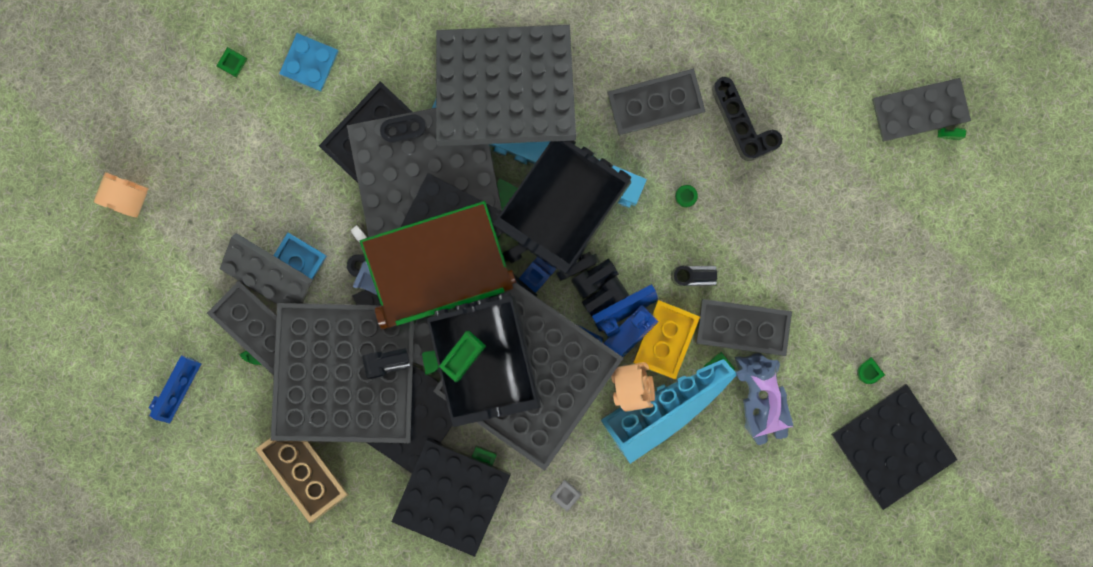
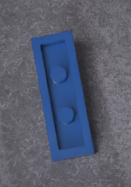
M651 284L593 315L592 318L599 332L603 330L609 337L620 331L617 322L632 315L641 305L647 307L658 301L656 290Z
M641 305L619 327L620 331L611 335L604 344L624 357L659 321Z
M182 355L180 356L160 396H154L148 407L151 410L150 417L158 421L171 423L201 366L200 362Z

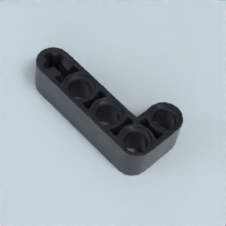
M728 77L717 79L713 85L712 93L741 158L745 161H753L778 149L783 140L780 132L772 129L757 135L732 79ZM721 84H722L723 87H726V86L728 87V89H727V91H726V95H725V92H724L723 90H722V91H719V90H718L719 87L721 86ZM727 105H735L738 110L737 113L730 114L727 111ZM741 124L745 126L746 134L740 135L737 133L736 125ZM766 136L774 137L776 145L773 147L767 145ZM752 145L756 151L755 155H748L745 152V146Z

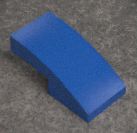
M537 257L519 279L536 293L556 269Z

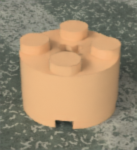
M105 172L94 203L138 218L149 188Z
M645 362L617 367L611 376L616 388V392L613 393L614 403L616 406L620 405L625 412L652 408L654 406L651 401H655L654 382L652 376L647 375L646 370L650 369Z

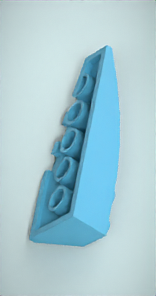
M724 359L697 370L695 375L678 378V382L669 386L664 384L656 387L655 401H651L654 405L652 408L625 412L620 407L603 418L601 422L631 464L668 439L697 416L736 377V372Z

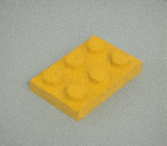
M658 300L652 315L659 322L642 338L633 363L645 362L650 370L676 380L700 316Z

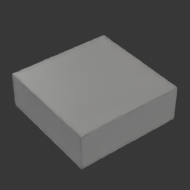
M564 479L550 497L568 512L582 494Z

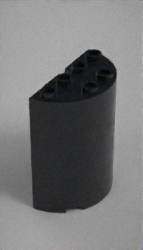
M574 140L550 141L493 223L494 226L507 236L516 240L518 244L565 275H568L628 189L631 184L630 179L632 178L623 170L617 172L612 168L613 165L604 158H601L599 161L588 148L583 146L580 149L575 145L576 141Z
M511 292L455 306L456 311L448 312V308L434 311L435 316L427 318L438 367L466 331H470L486 345L458 382L452 380L439 367L453 427L541 408L515 296H512Z

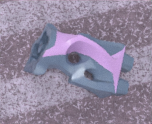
M759 352L749 357H735L736 365L739 371H736V376L740 381H746L749 387L748 398L743 400L746 430L757 445L767 443L768 433L773 432L776 439L788 437V428L793 427V422L787 404L785 389L783 386L778 387L777 372L780 367L779 361L768 360ZM766 391L768 394L767 398L760 399L759 392ZM759 408V413L753 415L754 409Z

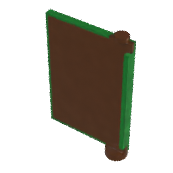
M486 201L359 240L381 306L375 307L376 318L381 329L433 315L434 311L447 308L449 310L458 305L513 289L512 284L516 283L513 270L508 271Z

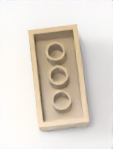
M269 438L255 449L309 523L315 522L349 496L311 442L271 441V438Z

